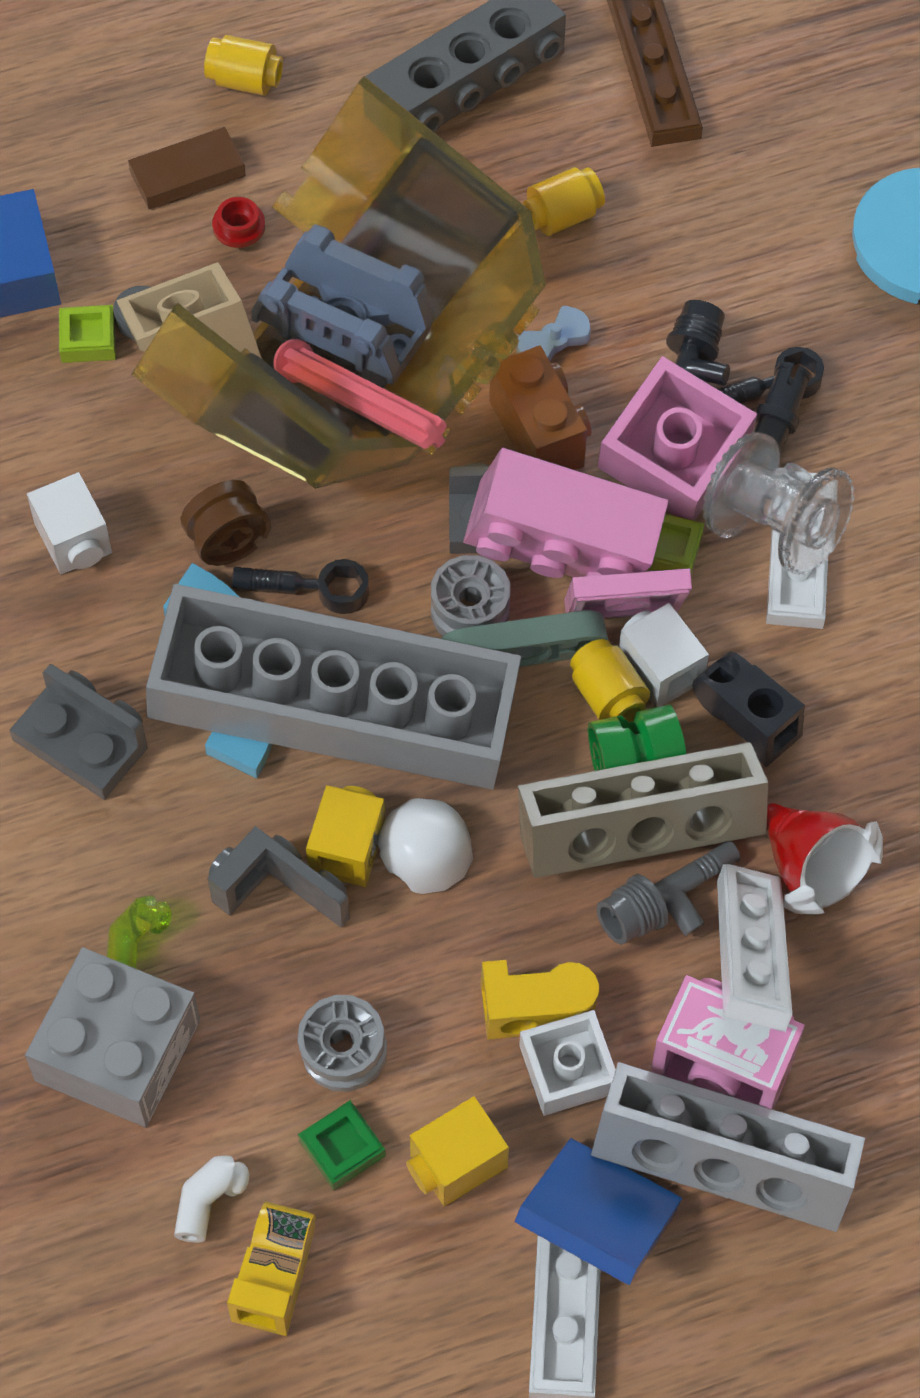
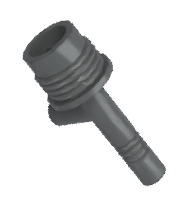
M727 841L655 884L640 874L629 877L626 884L613 890L611 896L597 904V916L604 931L615 943L622 945L635 937L639 938L650 931L664 928L669 921V912L685 937L702 927L705 922L685 893L720 873L723 864L734 865L740 861V853L737 847L732 842Z

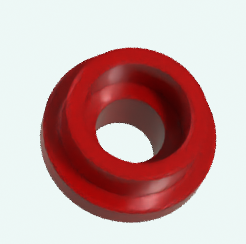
M231 197L223 201L215 212L212 219L213 233L217 240L226 246L233 248L248 247L259 241L265 232L264 214L252 200L245 197Z

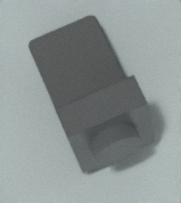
M256 826L234 849L232 847L224 849L215 858L209 869V876L207 878L211 900L229 916L270 873L339 927H343L350 919L348 892L337 877L324 869L317 873L301 861L302 857L299 851L287 839L280 835H274L271 838Z

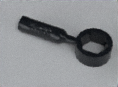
M792 347L783 351L778 356L774 376L765 379L750 377L717 388V390L739 403L759 398L766 389L771 388L778 364L780 362H791L794 365L801 364L814 373V377L807 384L802 399L816 394L819 390L824 372V364L820 356L811 349ZM790 377L787 384L792 385L794 379Z
M339 559L328 563L320 571L318 579L304 578L296 571L263 570L247 567H234L233 589L295 594L303 589L319 590V598L324 607L338 614H350L361 609L369 597L367 572L359 563L348 559ZM336 577L356 578L360 586L352 596L331 595L328 586Z

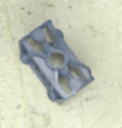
M315 224L308 232L305 231L285 263V268H282L277 277L272 282L269 281L260 293L251 310L252 321L256 323L262 321L280 329L282 336L287 339L290 337L302 339L354 363L357 371L363 373L367 369L387 378V383L393 385L430 331L432 312L426 285L423 284L425 280L424 275L420 270L406 264L402 265L400 269L336 241L334 234L328 228ZM295 277L317 287L322 299L298 291L295 285L289 283L290 279ZM398 324L415 333L411 338L404 334H393L390 336L387 335L384 326Z

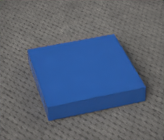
M570 1138L522 1203L514 1222L625 1284L630 1285L676 1214L682 1197L623 1165L591 1156V1148Z

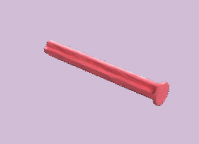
M300 339L288 340L277 349L274 355L273 367L280 379L288 383L299 382L423 449H427L431 445L439 448L444 444L445 439L442 434L447 425L442 418L315 354L310 345Z

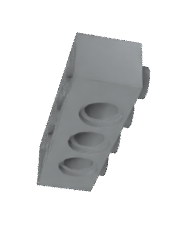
M618 1062L604 1105L591 1156L837 1232L854 1189L865 1138Z

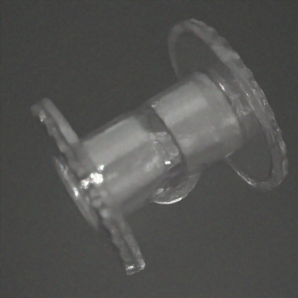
M762 432L747 433L729 447V450L722 455L721 461L717 463L715 471L711 474V480L706 487L707 493L704 496L703 510L705 513L703 518L706 520L705 524L712 533L722 538L733 537L741 533L753 520L762 525L769 524L772 530L780 533L778 557L781 566L792 574L805 575L807 572L810 573L814 568L820 567L823 561L827 560L829 554L833 553L843 533L846 531V526L850 521V514L853 510L852 504L855 499L853 495L855 490L852 486L853 481L846 472L835 467L826 468L813 477L805 469L794 463L789 462L784 468H779V448L774 438Z

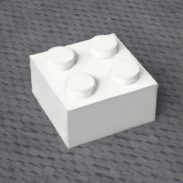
M594 1010L520 1032L519 1046L543 1116L608 1096L616 1069Z

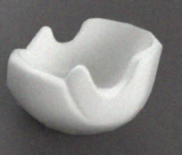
M410 799L394 809L387 816L379 830L378 847L380 849V857L389 873H394L400 877L410 890L415 893L425 894L447 890L464 878L473 861L471 838L464 820L454 808L440 800Z

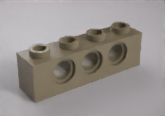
M749 742L518 785L520 838L533 877L538 878L766 834L768 780L752 744Z

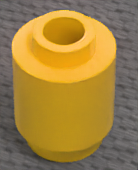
M225 35L223 39L213 37L210 40L204 62V75L206 79L215 80L216 85L219 87L263 96L268 94L271 87L277 88L279 86L283 73V57L277 56L274 44L231 35Z
M573 167L527 188V199L523 201V211L528 223L534 230L540 229L545 235L551 236L594 217L596 209L605 205V194L599 178L591 168L586 167L579 170Z
M598 639L584 645L574 654L570 661V667L574 671L572 680L599 720L622 715L628 722H633L636 713L646 709L645 705L649 700L650 691L620 647L612 646L608 640Z

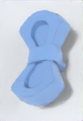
M562 306L555 322L545 325L541 331L518 332L515 343L516 353L541 345L550 361L555 353L568 346L586 345L591 336L589 319L584 312L577 308Z

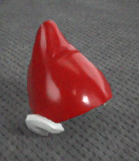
M775 803L767 805L766 829L778 871L790 891L789 894L785 895L783 907L795 914L825 913L824 907L837 903L854 890L868 872L872 862L881 864L883 858V836L877 821L867 823L864 829L854 819L841 813L798 810Z

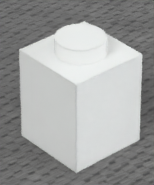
M79 472L27 493L34 524L60 575L74 569L91 567L102 557L112 553L106 523Z
M670 603L652 613L649 610H645L636 614L621 630L619 647L650 691L649 700L656 708L693 689V680L707 669L708 652Z

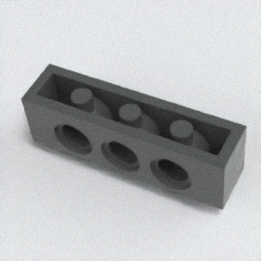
M489 0L366 75L367 110L404 148L420 138L429 137L441 125L462 112L465 113L473 110L481 100L502 87L506 88L513 85L523 74L534 67L553 60L564 49L566 14L551 0Z

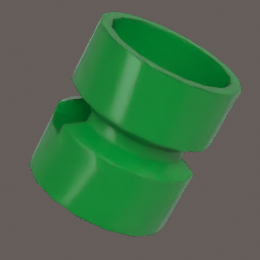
M671 705L638 711L633 722H628L622 715L588 723V743L594 771L687 754L681 726Z

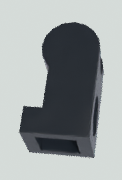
M731 651L726 652L693 680V691L701 705L712 716L723 720L747 743L751 742L758 760L766 768L803 736L805 705L755 664H750L739 654Z

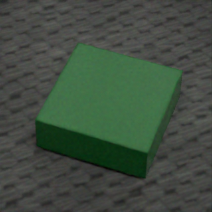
M351 1100L298 1134L299 1142L333 1191L386 1157L384 1146Z

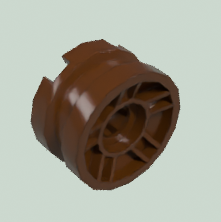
M241 480L223 481L204 489L185 506L180 517L181 526L187 536L194 541L195 550L201 560L207 565L213 566L231 564L246 557L257 549L254 541L260 535L262 538H267L271 530V521L268 515L257 504L256 495L251 487Z

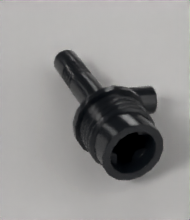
M689 300L684 303L680 316L676 318L673 331L667 335L666 344L670 350L678 355L675 362L676 365L704 382L725 386L730 375V365L714 362L719 354L718 345L722 336L721 328L725 320V314L712 303L702 300Z

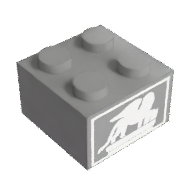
M82 947L25 1054L35 1082L147 1128L200 1022L195 993Z

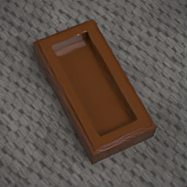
M225 127L128 160L130 173L148 210L246 176L245 164Z

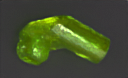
M152 895L136 898L110 925L106 957L136 969L138 941L147 931L160 934L169 927L172 918L170 906L166 902L156 901Z

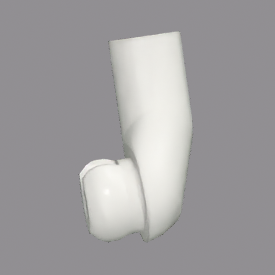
M216 1156L186 1180L181 1191L174 1231L175 1238L193 1243H200L206 1240L212 1203L223 1193L231 1197L241 1194L248 1185L250 1174L244 1163L234 1162L231 1156Z

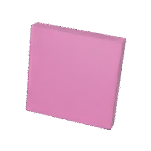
M690 568L573 577L564 599L565 613L592 610L602 613L604 618L629 617L645 610H649L652 613L668 603L677 612L692 590Z

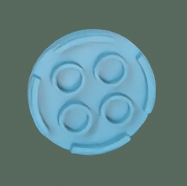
M920 168L906 169L893 173L874 184L861 199L855 213L852 228L853 243L857 253L856 260L865 275L888 294L914 304H918V300H920Z

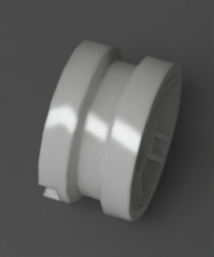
M462 555L448 560L437 569L431 581V619L436 630L442 636L461 628L509 621L510 582L505 571L493 560L479 555ZM465 598L467 602H473L477 605L466 606L461 602V599Z
M333 995L319 1000L306 1011L299 1024L297 1042L306 1071L317 1084L332 1091L351 1092L366 1087L379 1076L386 1063L387 1041L380 1016L368 1002L353 995ZM345 1034H350L354 1043L350 1050L337 1052L331 1047L330 1043L336 1044L344 1039Z

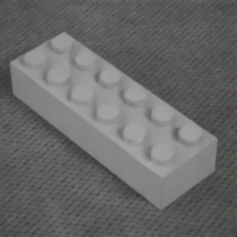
M174 584L146 685L147 718L493 790L500 764L521 655Z

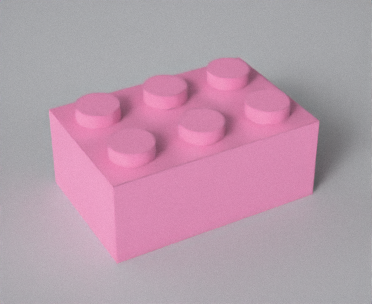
M501 448L480 480L463 543L477 547L476 552L488 559L508 561L511 557L530 563L531 570L552 578H561L564 574L572 577L645 572L653 563L669 500Z

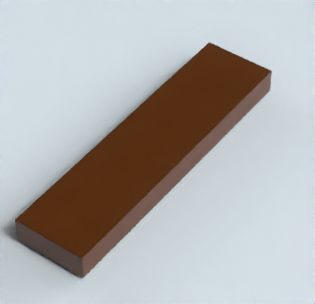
M607 0L651 147L701 139L703 126L663 0Z

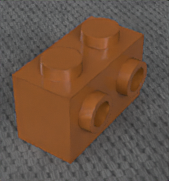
M541 345L490 363L489 401L516 452L572 470L584 467L587 437L591 436L592 433L591 425L584 408L581 405L574 406L567 394L568 384L561 366L557 362L550 363Z

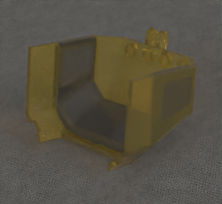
M363 76L311 155L302 165L301 169L308 174V177L293 196L284 190L272 208L304 233L317 224L328 228L334 234L335 240L398 269L406 264L422 272L425 279L423 284L426 285L432 312L431 329L393 385L387 383V378L367 369L363 373L357 371L354 363L313 344L306 343L310 345L315 354L425 409L445 421L452 410L461 415L482 388L474 382L487 385L494 378L501 367V362L517 347L520 341L518 337L541 310L533 304L546 284L532 213L373 82ZM297 278L292 283L297 287L298 291L322 299L317 287ZM177 303L168 314L131 374L192 423L302 479L314 489L406 466L421 450H424L431 456L437 449L432 445L427 449H423L392 433L384 437L376 431L362 430L354 424L350 415L343 413L337 408L335 401L299 382L291 383L274 369L273 360L280 345L288 340L299 338L290 337L287 339L282 336L280 329L261 322L253 332L260 358L254 353H249L250 351L246 348L239 352ZM398 324L384 326L387 335L390 336L393 334H404L411 338L415 333ZM447 426L442 434L444 439L451 431L449 426Z

